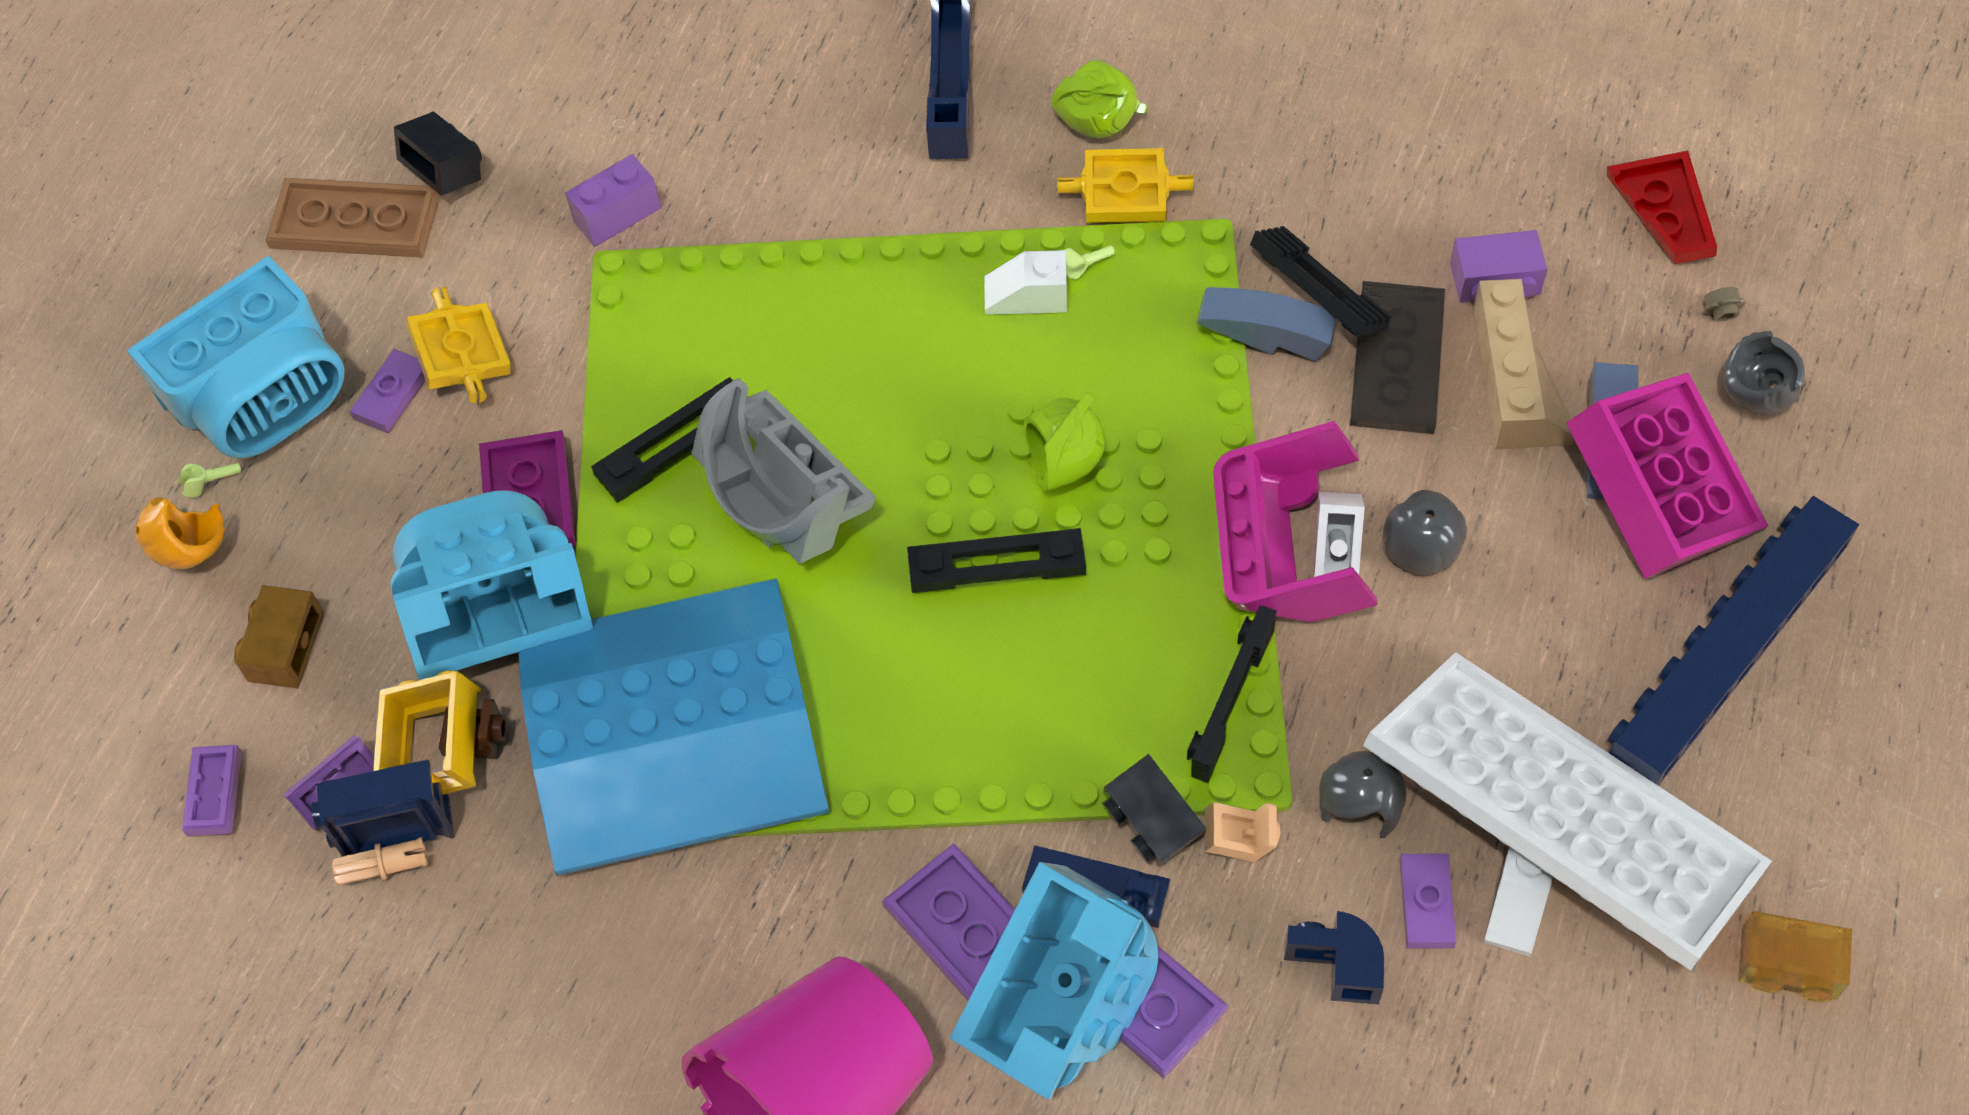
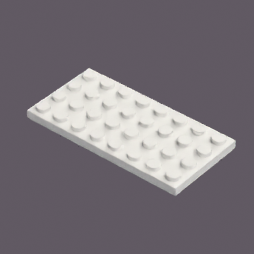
M1456 652L1371 730L1363 744L1364 747L1379 756L1381 760L1417 782L1423 789L1433 793L1456 809L1461 815L1497 837L1503 844L1513 848L1539 866L1541 870L1580 894L1583 899L1596 905L1622 923L1624 927L1635 932L1663 951L1669 958L1679 962L1690 971L1772 862Z

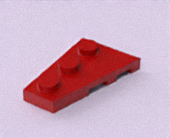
M1688 150L1607 166L1608 179L1674 264L1717 256V244Z

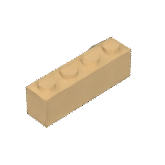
M1522 279L1479 281L1473 314L1495 449L1577 445L1566 424L1571 420V417L1531 337Z

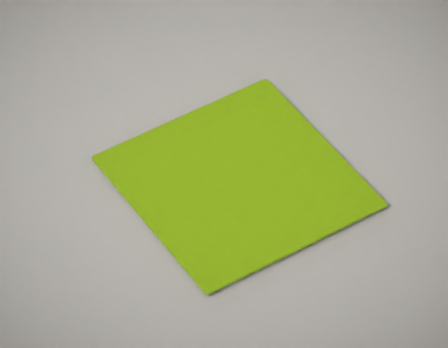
M1229 219L603 250L594 254L575 557L591 619L777 578L829 813L727 837L1109 820L1112 818L1102 805L1107 800L1103 794L1104 787L1147 754L1152 757L1196 815H1205V808L1213 802L1251 811L1257 810L1265 803L1275 804L1277 812L1287 811L1291 808L1292 790L1275 627L1259 667L1251 666L1226 723L1225 745L1208 783L1191 777L1192 758L1187 759V750L1196 731H1199L1198 734L1203 735L1243 643L1239 645L1237 641L1246 616H1249V619L1253 621L1256 614L1238 609L1228 599L1224 591L1213 476L1214 466L1222 455L1231 450L1255 444L1245 344L1197 324L1203 293L1207 287L1239 289L1233 224ZM1110 245L1114 247V255L1089 265L1080 278L1071 279L1066 275L1067 312L985 315V275L1024 251H1057L1072 248L1082 256ZM730 377L733 381L740 378L749 387L747 397L767 390L876 497L872 509L839 524L832 549L799 564L780 544L768 548L759 537L746 530L727 515L711 490L705 468L692 455V451L653 475L652 481L618 503L609 494V491L604 488V485L599 482L598 478L594 476L591 466ZM1086 392H1089L1094 396V400L1089 408L1099 419L1105 437L1104 452L1101 459L1082 478L1064 486L1044 491L1038 484L1029 464L1033 458L1024 436V419L1055 399L1067 397L1079 401ZM700 416L637 457L643 463L698 427ZM748 434L755 453L757 442ZM1081 528L1086 575L1042 579V576L955 585V589L912 593L907 547ZM1039 550L955 558L952 559L953 569L1040 559Z

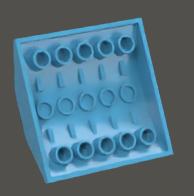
M777 578L591 619L592 630L519 652L520 686L530 754L556 876L829 813Z

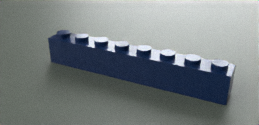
M1812 496L1802 509L1795 505L1780 526L1785 531L1779 538L1771 535L1759 550L1756 557L1761 560L1756 567L1753 568L1750 565H1746L1738 575L1732 586L1737 590L1731 598L1723 594L1713 606L1708 615L1712 621L1706 629L1698 625L1688 637L1683 646L1688 651L1681 660L1673 656L1663 668L1658 677L1663 682L1656 691L1648 687L1643 692L1633 708L1638 713L1629 723L1622 719L1612 731L1607 740L1613 745L1609 754L1659 786L1845 551L1860 524L1815 496Z

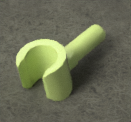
M1110 245L1082 256L1072 248L1065 249L1066 275L1071 279L1080 278L1089 265L1114 255V247Z
M239 463L206 470L197 464H187L181 470L178 483L184 484L182 492L184 496L194 498L202 494L205 482L241 473Z

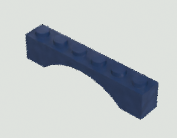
M931 0V65L926 120L929 159L968 158L971 0Z

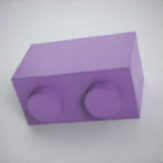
M633 154L565 192L574 223L594 247L661 209L654 178Z
M1537 230L1455 238L1450 265L1460 303L1475 301L1479 281L1522 279L1525 298L1541 294L1547 266Z

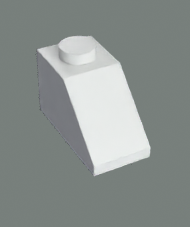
M1066 250L1024 251L985 275V315L1067 312Z
M1318 491L1313 577L1353 567L1359 574L1365 509L1362 494Z
M1510 846L1504 862L1484 943L1531 957L1553 876L1541 870L1539 866Z

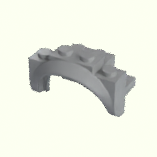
M738 378L720 389L705 405L699 418L692 455L705 468L711 490L729 517L759 537L768 548L780 544L799 564L832 549L839 524L872 509L876 496L767 390L747 397L749 387ZM748 434L757 442L755 453Z

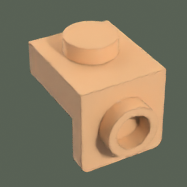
M1216 802L1205 808V852L1255 862L1276 848L1280 837V824L1277 822V806L1275 804L1265 803L1255 811Z

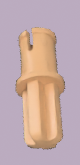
M420 837L416 840L381 847V844L378 843L375 844V849L335 858L332 860L334 879L339 885L378 876L385 880L388 879V874L421 866L426 867L428 866V858L424 853L426 851L424 840Z

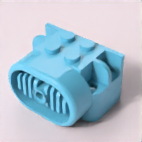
M269 255L127 350L164 411L169 409L181 426L190 429H200L218 451L232 458L253 457L279 444L325 411L338 395L344 380V364L342 359L324 340V333L304 292Z
M505 490L491 491L425 510L410 519L402 527L395 539L392 556L396 572L391 578L390 586L419 680L437 676L442 671H457L593 629L572 544L568 543L563 530L557 526L549 525L542 508L524 494Z
M1039 862L950 1039L1042 1097L1051 1099L1056 1088H1063L1074 1081L1084 1063L1097 1062L1098 1058L1114 1049L1121 1042V1032L1125 1027L1128 1029L1155 978L1158 966V946L1150 924L1127 901L1067 866Z

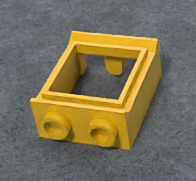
M448 670L439 672L434 677L418 681L407 680L399 683L398 686L380 690L373 771L411 763L414 719L445 712L446 708H448L446 757L443 759V771L431 772L432 783H440L442 794L476 787L473 763L477 694L481 693V688L460 672Z

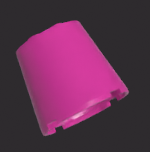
M840 956L832 958L693 1046L682 1057V1071L688 1087L694 1090L699 1086L706 1099V1102L700 1107L704 1115H895L931 1070L933 1064L932 1052L923 1031L897 995L870 970L854 960Z

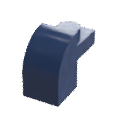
M1337 911L1333 929L1325 928L1323 924L1311 921L1301 922L1296 926L1288 925L1284 960L1332 964L1331 1001L1379 1005L1384 989V951L1379 937L1365 921L1352 914Z

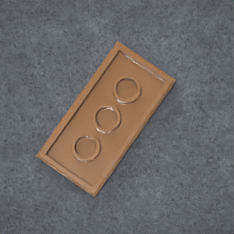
M284 178L265 241L269 249L423 258L440 194L430 186Z

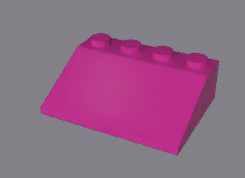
M1689 373L1599 400L1566 423L1645 579L1679 567L1768 527L1758 504Z

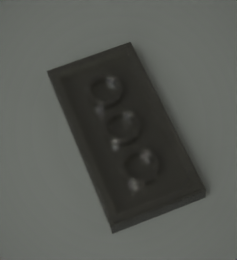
M1362 281L1361 294L1365 293L1389 313L1392 318L1387 330L1357 336L1349 426L1434 434L1437 419L1445 289Z

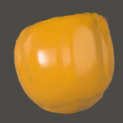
M156 497L150 500L140 513L139 520L135 526V537L144 553L156 564L170 569L193 568L210 558L222 543L225 532L223 512L220 510L218 503H215L208 511L183 512L169 499Z

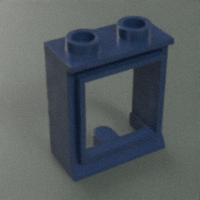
M428 759L317 783L318 801L312 802L313 820L318 830L323 829L325 831L330 848L336 847L341 856L375 849V844L378 843L381 844V847L416 840L420 837L423 838L424 842L437 839L438 835L451 839L455 838L450 797L448 794H442L439 782L432 783L431 766Z

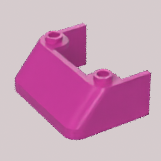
M1335 421L1231 450L1222 455L1216 462L1213 476L1224 591L1228 599L1238 609L1256 613L1259 605H1263L1276 610V617L1314 622L1378 605L1377 597L1353 567L1297 581L1289 511L1304 507L1315 499L1320 488L1318 472L1359 461L1357 451Z

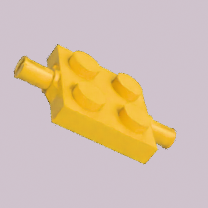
M1164 148L1085 150V166L1081 177H1057L1058 194L1081 193L1086 204V223L1166 221V201L1169 191H1193L1194 187L1193 174L1169 175L1164 160Z
M441 286L439 292L438 287H436L430 293L436 308L425 314L408 316L406 325L428 389L464 384L470 402L477 404L478 397L479 403L487 398L481 381L483 379L509 375L511 366L488 303L469 306L453 305L447 288Z

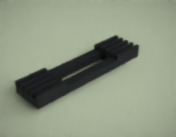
M1280 226V229L1274 227V229L1269 228L1267 231L1265 229L1261 230V232L1255 231L1250 245L1261 254V257L1271 266L1277 267L1338 319L1342 326L1351 334L1359 337L1387 330L1392 316L1365 293L1360 296L1357 295L1308 254L1310 248L1287 228Z
M730 377L591 466L594 476L604 485V488L609 491V494L614 497L617 503L652 481L653 475L693 450L697 428L643 463L637 457L700 416L708 401L720 389L733 381Z
M1081 528L907 547L912 593L955 589V585L1042 576V579L1086 575ZM1030 550H1039L1040 559L953 569L952 559Z
M1259 605L1253 621L1249 619V616H1246L1237 644H1243L1203 735L1198 734L1199 731H1196L1188 747L1187 759L1192 758L1191 777L1206 783L1209 782L1225 745L1226 723L1251 666L1259 667L1274 632L1276 610Z

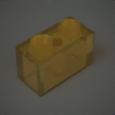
M1752 911L1741 932L1738 982L1752 984L1753 988L1762 992L1775 993L1785 990L1801 993L1805 999L1815 1002L1837 1000L1850 983L1852 929Z

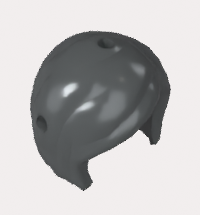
M1771 331L1754 332L1749 336L1743 337L1735 345L1734 349L1731 350L1723 368V384L1730 399L1749 412L1761 415L1776 414L1789 408L1799 398V390L1805 378L1804 363L1798 352L1780 338L1773 337Z
M1430 490L1417 491L1404 503L1396 505L1388 514L1383 527L1385 552L1390 560L1405 571L1422 576L1447 568L1460 553L1467 534L1465 517L1456 505L1443 494ZM1426 514L1432 515V518L1427 517Z
M1369 751L1352 752L1341 757L1337 762L1332 763L1323 773L1319 786V804L1322 821H1330V813L1344 818H1357L1378 812L1384 818L1380 838H1385L1395 829L1401 818L1407 797L1406 785L1400 771Z

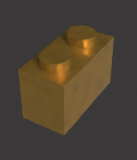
M267 585L261 586L257 600H254L249 607V623L244 637L238 640L234 650L235 663L248 682L298 689L324 614L312 591Z

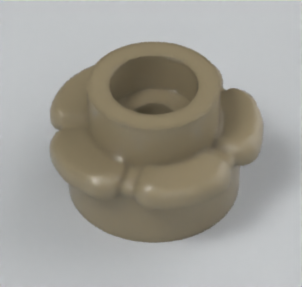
M1720 288L1704 296L1706 303L1704 313L1708 316L1713 315L1715 321L1730 320L1739 315V308L1743 307L1746 301L1744 298H1740L1738 288Z

